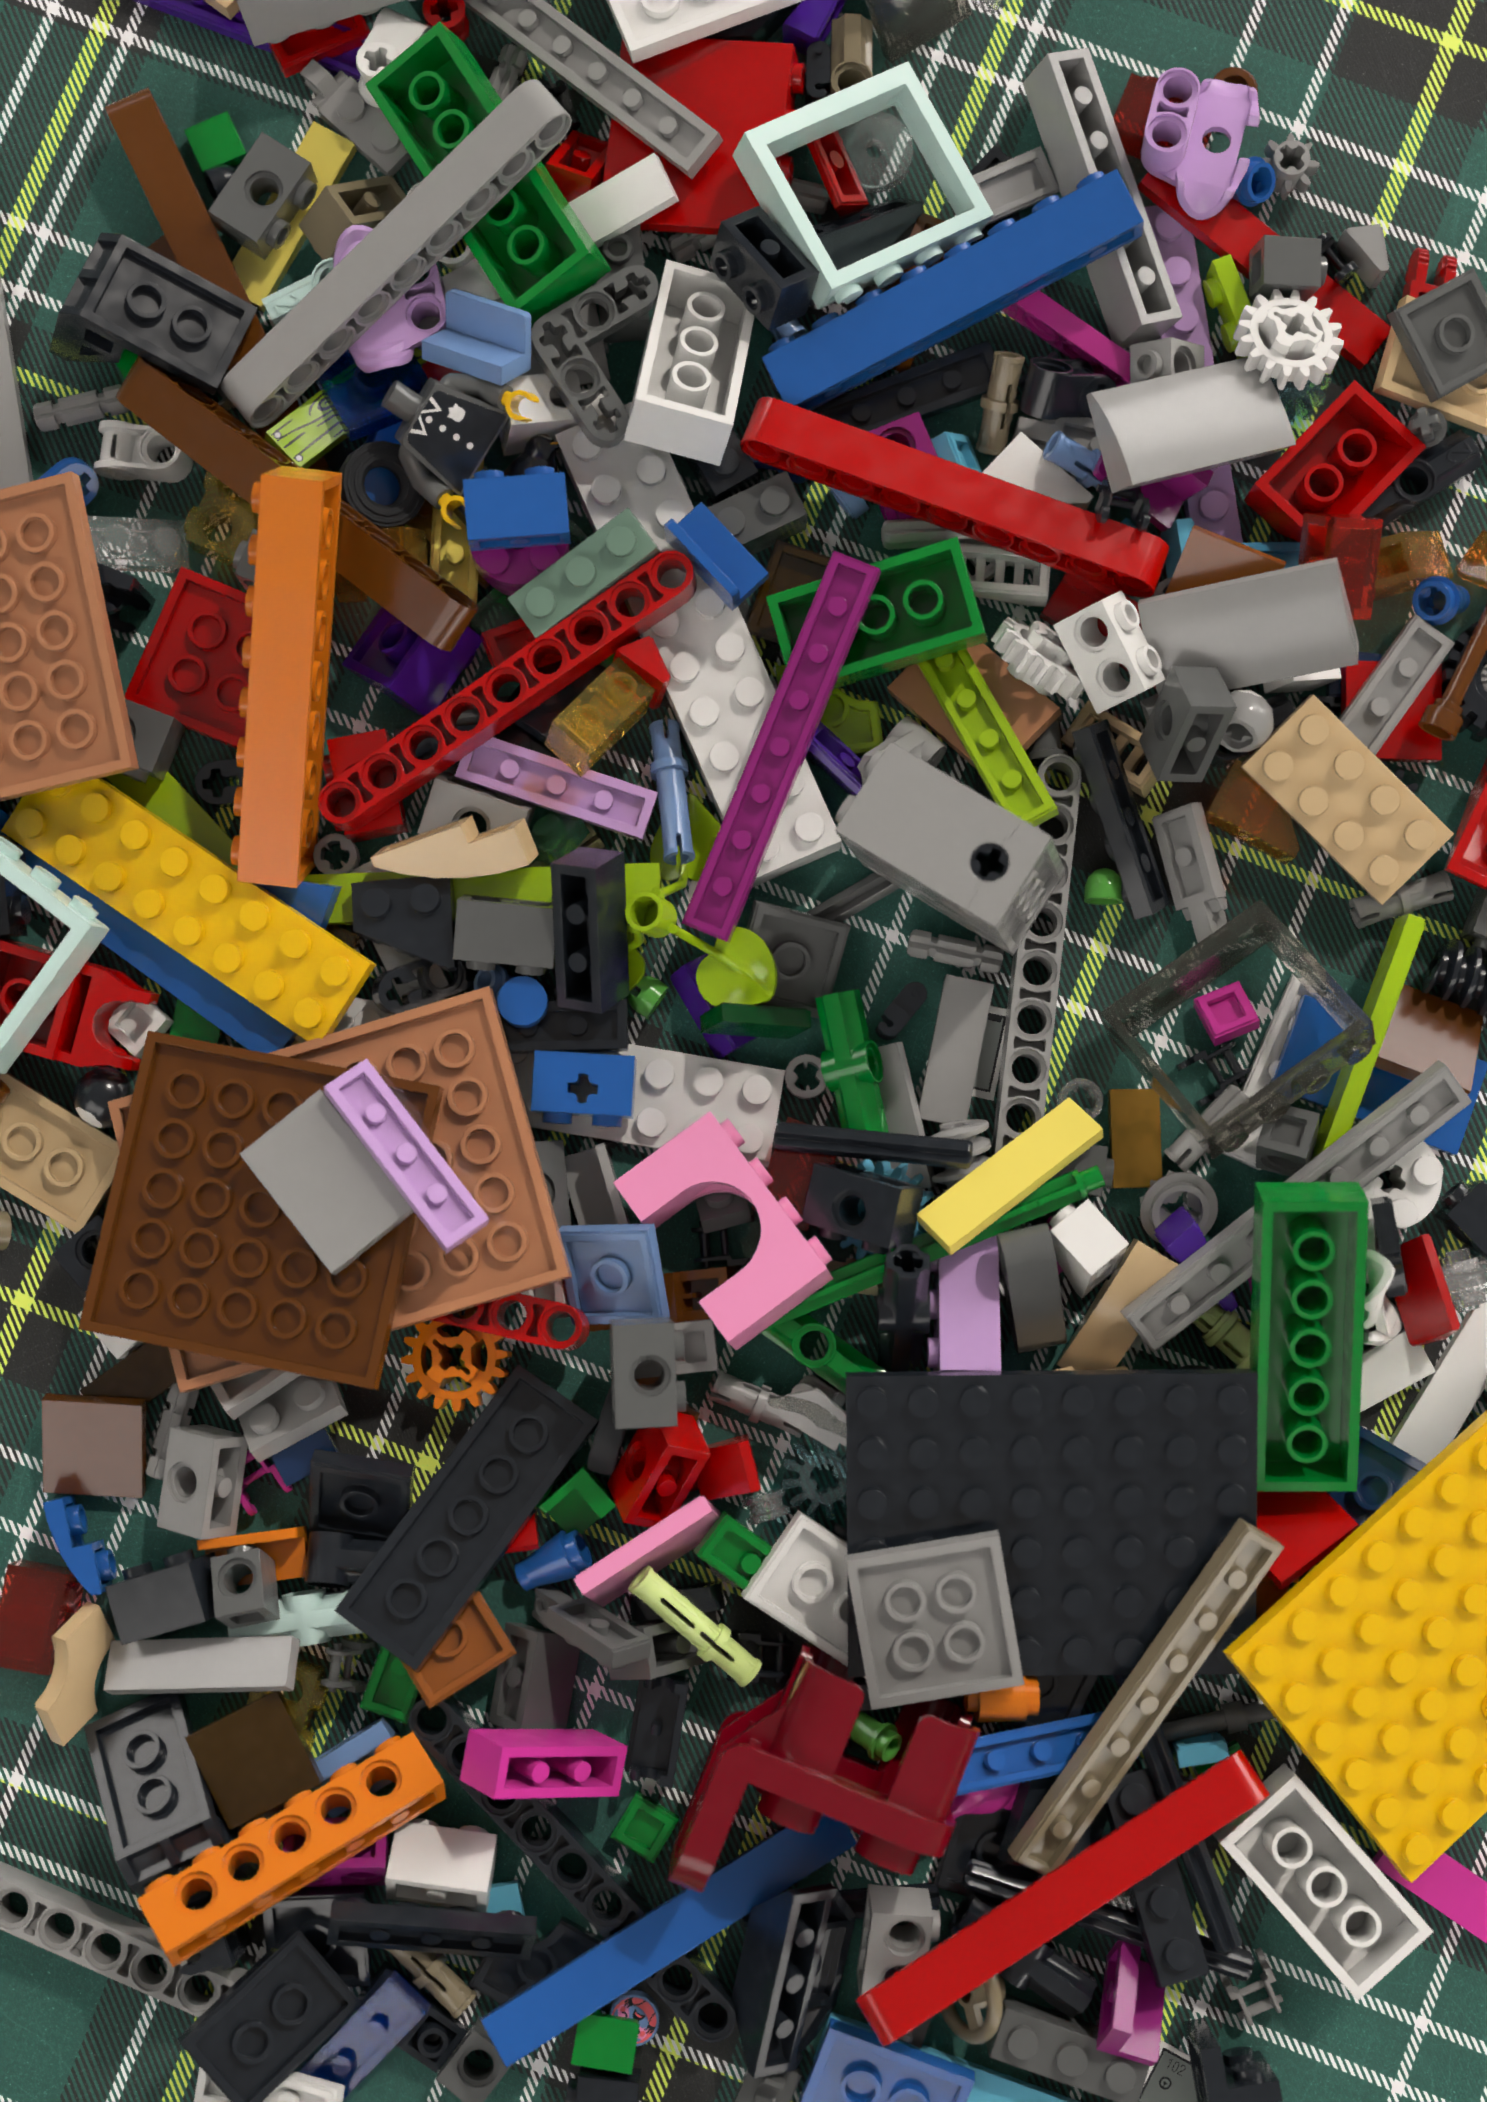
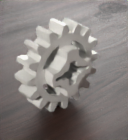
M1273 289L1269 301L1259 294L1255 297L1252 306L1246 305L1233 335V339L1239 341L1235 355L1241 357L1248 356L1244 369L1246 372L1255 369L1261 371L1259 382L1262 384L1271 377L1277 379L1279 390H1283L1287 381H1290L1300 391L1304 389L1308 379L1315 385H1319L1325 373L1331 374L1339 358L1338 355L1344 345V340L1337 338L1342 329L1341 323L1328 322L1333 311L1331 308L1321 311L1315 308L1318 299L1315 296L1304 302L1300 300L1298 290H1293L1289 298H1284L1279 289Z
M1007 617L1001 623L991 641L995 643L993 648L1003 654L1001 658L1005 662L1010 663L1006 669L1013 677L1024 681L1038 693L1045 696L1054 695L1057 692L1067 700L1069 697L1074 700L1079 698L1085 689L1055 631L1040 621H1034L1028 626L1020 618L1013 620Z

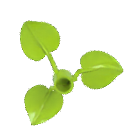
M688 794L687 802L695 859L681 865L679 846H677L676 865L665 863L660 825L651 845L650 861L651 863H660L661 879L678 881L663 888L654 887L652 892H639L633 895L626 905L629 991L636 987V984L641 981L646 971L645 959L637 950L644 942L643 933L653 938H662L671 933L708 954L697 968L696 982L700 994L711 1005L716 1007L723 1002L758 1005L768 1002L776 991L777 968L771 950L765 941L749 929L736 927L730 943L717 938L713 947L677 926L676 909L672 903L665 899L666 896L684 889L687 886L688 878L696 882L699 881L721 827L719 821L707 810L702 802L695 795Z

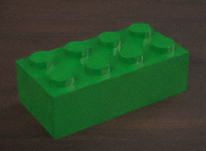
M958 537L870 564L880 568L881 574L834 689L988 642ZM822 579L766 596L785 666H787Z

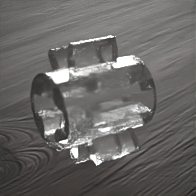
M1469 1248L1446 1252L1445 1257L1440 1258L1439 1261L1457 1313L1481 1308L1480 1304L1487 1301L1485 1294H1487V1260L1484 1257L1471 1259Z

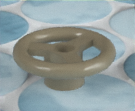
M998 1973L958 2000L964 2007L968 2024L959 2016L953 2003L940 2011L946 2024L956 2036L970 2044H983L994 2037L1002 2019V2002L1006 1994L1004 1978ZM987 2008L986 2018L983 2021L980 2010Z

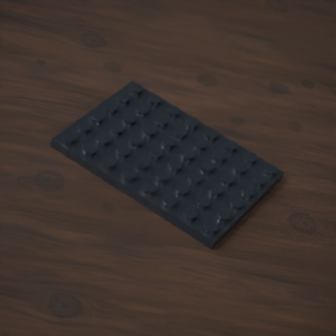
M1255 1369L845 1372L847 1555L998 1530L1023 1676L1130 1675L1237 1520L1241 1518L1257 1528L1258 1373ZM847 1572L848 1677H866ZM1256 1589L1196 1674H1240L1223 1651L1256 1621Z

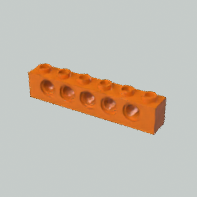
M414 1732L409 1733L403 1738L393 1736L385 1740L375 1749V1755L358 1765L356 1763L344 1765L331 1775L329 1783L316 1791L305 1790L296 1794L286 1802L283 1811L268 1820L266 1818H258L250 1822L238 1833L239 1837L222 1848L220 1846H212L202 1851L193 1859L192 1866L176 1876L172 1874L164 1875L149 1884L145 1889V1894L136 1900L172 1967L177 1966L445 1800L444 1781ZM380 1780H390L396 1784L395 1789L386 1796H375L369 1792L371 1787ZM345 1807L351 1811L348 1819L340 1824H330L325 1821L327 1813L333 1808ZM298 1834L306 1838L303 1846L295 1852L289 1853L279 1849L281 1842L290 1835ZM252 1862L260 1866L257 1874L250 1880L238 1881L233 1878L235 1870L244 1863ZM198 1891L213 1893L212 1899L206 1907L199 1910H191L186 1907L189 1898Z

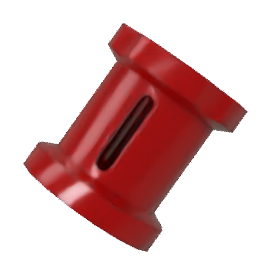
M424 0L423 16L427 26L432 28L440 21L463 42L469 37L470 24L466 16L464 0ZM451 16V20L442 22V18Z

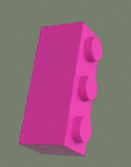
M469 1729L460 1781L492 1799L619 1796L628 1746L594 1729Z

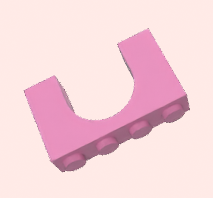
M709 1111L614 1181L613 1184L642 1224L654 1223L655 1229L694 1200L708 1194H734L746 1199L756 1207L760 1218L761 1235L754 1256L742 1270L699 1301L726 1341L735 1350H738L834 1279L825 1266L833 1259L815 1235L806 1241L797 1229L796 1225L802 1222L803 1219L788 1198L784 1196L777 1202L768 1190L767 1186L774 1182V1180L759 1159L755 1157L749 1163L738 1149L745 1141L730 1120L727 1118L720 1124L711 1111Z

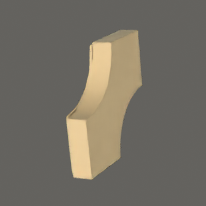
M89 1601L51 1637L55 1650L53 1671L46 1689L35 1702L36 1711L51 1741L65 1746L98 1711L95 1702L96 1676L104 1656L110 1649L111 1641H115L100 1606Z

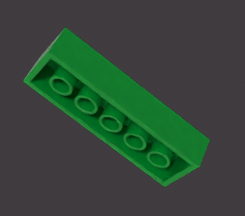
M440 21L365 84L424 178L502 102L465 43ZM541 161L462 237L505 305L530 313L531 328H533L534 323L541 316L586 291L612 270Z
M1255 1182L1249 1369H1255L1258 1373L1257 1491L1357 1492L1369 1201L1359 1182Z

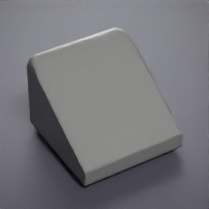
M1380 224L1345 229L1337 242V251L1347 263L1352 260L1359 267V270L1355 273L1369 289L1377 288L1389 270L1383 227Z

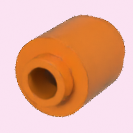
M1023 1676L1024 1685L966 1694L964 1695L965 1711L974 1712L976 1722L1026 1721L1027 1716H1038L1040 1709L1037 1676Z

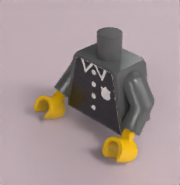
M448 373L440 381L430 377L419 394L396 380L387 391L381 406L403 420L394 436L401 443L398 459L412 487L433 507L438 510L441 509L442 518L455 529H462L453 520L452 514L458 506L465 507L464 498L461 497L464 492L463 479H472L509 417L526 423L532 421V419L520 414L518 407L521 400L526 398L539 403V399L533 393L523 390L513 391V388L507 384L500 386L465 373Z

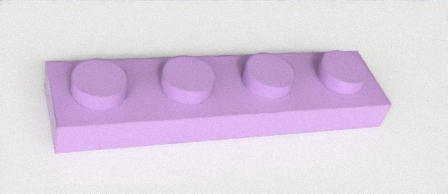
M494 737L462 758L455 774L457 780L640 841L644 839L658 797V792Z
M367 1058L324 1086V1094L446 1254L488 1225V1216Z

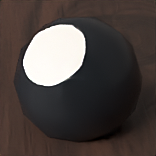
M98 1067L85 1073L77 1081L73 1091V1104L81 1119L95 1128H113L107 1102L131 1095L126 1075L116 1068Z

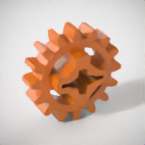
M478 1307L466 1309L464 1315H462V1311H458V1315L462 1319L470 1318L475 1314ZM425 1321L415 1324L420 1334L418 1337L404 1338L403 1342L413 1348L412 1355L401 1357V1363L413 1365L414 1371L405 1380L407 1383L420 1382L422 1384L417 1393L419 1399H426L432 1394L435 1395L434 1408L444 1409L448 1401L451 1400L453 1411L457 1412L464 1411L466 1399L474 1407H480L483 1405L481 1395L483 1391L490 1395L497 1393L499 1389L493 1380L495 1377H508L509 1375L507 1370L500 1367V1360L512 1357L511 1351L500 1350L498 1343L502 1342L506 1337L471 1329L463 1330L459 1336L452 1337L442 1330L443 1327L449 1324L431 1321L430 1323ZM484 1344L486 1345L488 1355L486 1368L481 1364V1347ZM427 1347L431 1350L432 1366L429 1370L426 1365ZM447 1347L464 1349L460 1357L465 1362V1367H450L449 1363L453 1357L448 1352L449 1349ZM456 1377H461L466 1383L472 1385L461 1391H452L444 1388L446 1384H450Z

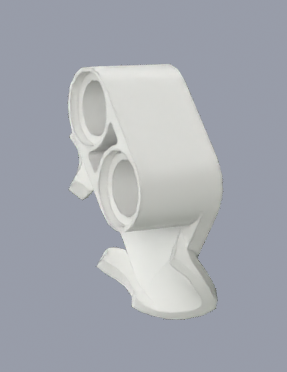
M1368 1219L1366 1283H1369V1288L1365 1297L1364 1329L1375 1325L1376 1330L1363 1333V1344L1381 1346L1399 1334L1403 1327V1322L1398 1308L1385 1295L1393 1280L1395 1269L1392 1263L1379 1253L1374 1219Z

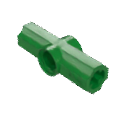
M860 989L837 992L815 998L825 1044V1050L821 1054V1071L827 1088L835 1094L841 1128L889 1132L879 1083L883 1080V1061L878 1046L869 1038Z
M809 1314L761 1333L845 1395V1372H887ZM819 1331L827 1337L829 1350L822 1359L810 1360L802 1354L800 1343L803 1336L808 1332Z

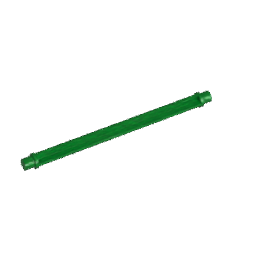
M1095 1165L1081 1172H1078L1076 1169L1045 1182L959 1250L1087 1198L1089 1192L1105 1186L1098 1166ZM927 1231L913 1237L912 1244L917 1245L918 1249L923 1253L929 1254L930 1262L950 1255ZM873 1253L830 1271L834 1279L762 1332L882 1283L886 1255Z

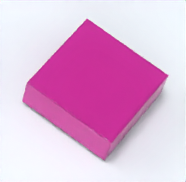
M1239 981L1194 999V1008L1214 1046L1260 1028V1019Z

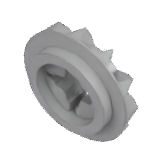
M1168 1170L1167 1175L1159 1180H1150V1188L1143 1197H1139L1141 1208L1140 1216L1138 1217L1145 1231L1153 1240L1160 1243L1154 1235V1230L1171 1215L1168 1208L1162 1204L1176 1203L1179 1196H1182V1193L1183 1201L1188 1207L1192 1208V1210L1187 1209V1211L1197 1222L1203 1235L1205 1236L1210 1231L1217 1218L1218 1200L1214 1189L1206 1179L1194 1174L1190 1170L1178 1173Z

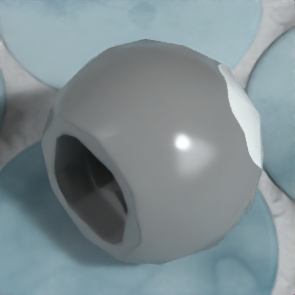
M1235 690L1230 694L1237 708L1220 744L1232 752H1250L1260 748L1270 737L1274 727L1273 710L1262 696L1252 690Z

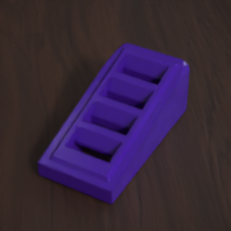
M847 0L802 1L782 25V42L793 43L797 52L807 56V48L811 43L815 41L826 43L831 33L832 19L839 18Z
M1183 1206L1177 1208L1154 1230L1156 1238L1179 1264L1207 1243L1199 1225ZM1233 1291L1218 1302L1226 1311L1233 1312L1238 1307Z

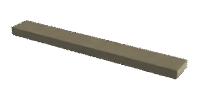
M1241 1518L1237 1520L1007 1849L1014 1861L1042 1875L1048 1874L1063 1864L1284 1549V1546L1277 1539Z

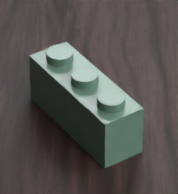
M626 508L508 597V600L535 638H538L662 552L632 511Z

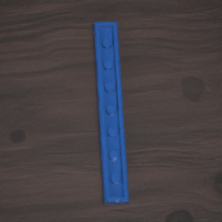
M0 809V835L7 836L1 830L10 815ZM18 843V846H21L25 853L26 864L34 869L36 865L41 866L62 882L58 887L60 891L71 899L74 895L80 896L93 905L92 908L99 913L96 918L110 928L101 941L103 945L248 1050L270 1053L292 1045L297 1035L295 1032Z
M822 1814L815 1834L798 1832L784 1826L713 1871L701 1894L688 1888L684 1889L480 2018L505 2067L507 2068L744 1917L750 1913L752 1907L775 1897L855 1846L857 1842L847 1824Z

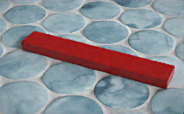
M1149 172L1137 186L1142 194L1217 255L1223 257L1231 254L1237 271L1248 280L1249 251L1264 235L1279 236L1233 197L1217 215L1205 220H1196L1190 217L1179 204L1175 186L1153 176ZM1327 275L1323 286L1312 295L1318 298L1315 308L1319 311L1331 308L1333 312L1328 322L1341 323L1342 326L1337 338L1344 340V345L1339 354L1360 370L1367 364L1389 335L1391 326Z

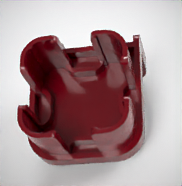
M803 1643L786 1687L749 1711L739 1710L732 1712L722 1721L678 1831L671 1854L668 1880L700 1894L703 1892L748 1783L756 1786V1790L762 1794L756 1809L770 1820L798 1832L815 1834L822 1814L850 1825L851 1830L859 1835L854 1848L859 1855L888 1870L904 1875H913L921 1854L943 1857L956 1825L950 1808L981 1730L974 1726L970 1727L973 1718L971 1712H966L964 1707L947 1698L911 1703L901 1706L894 1725L897 1728V1733L902 1737V1743L899 1751L890 1761L880 1760L879 1764L876 1765L845 1752V1746L864 1701L863 1691L859 1685L853 1683L855 1677H848L847 1666L814 1644Z

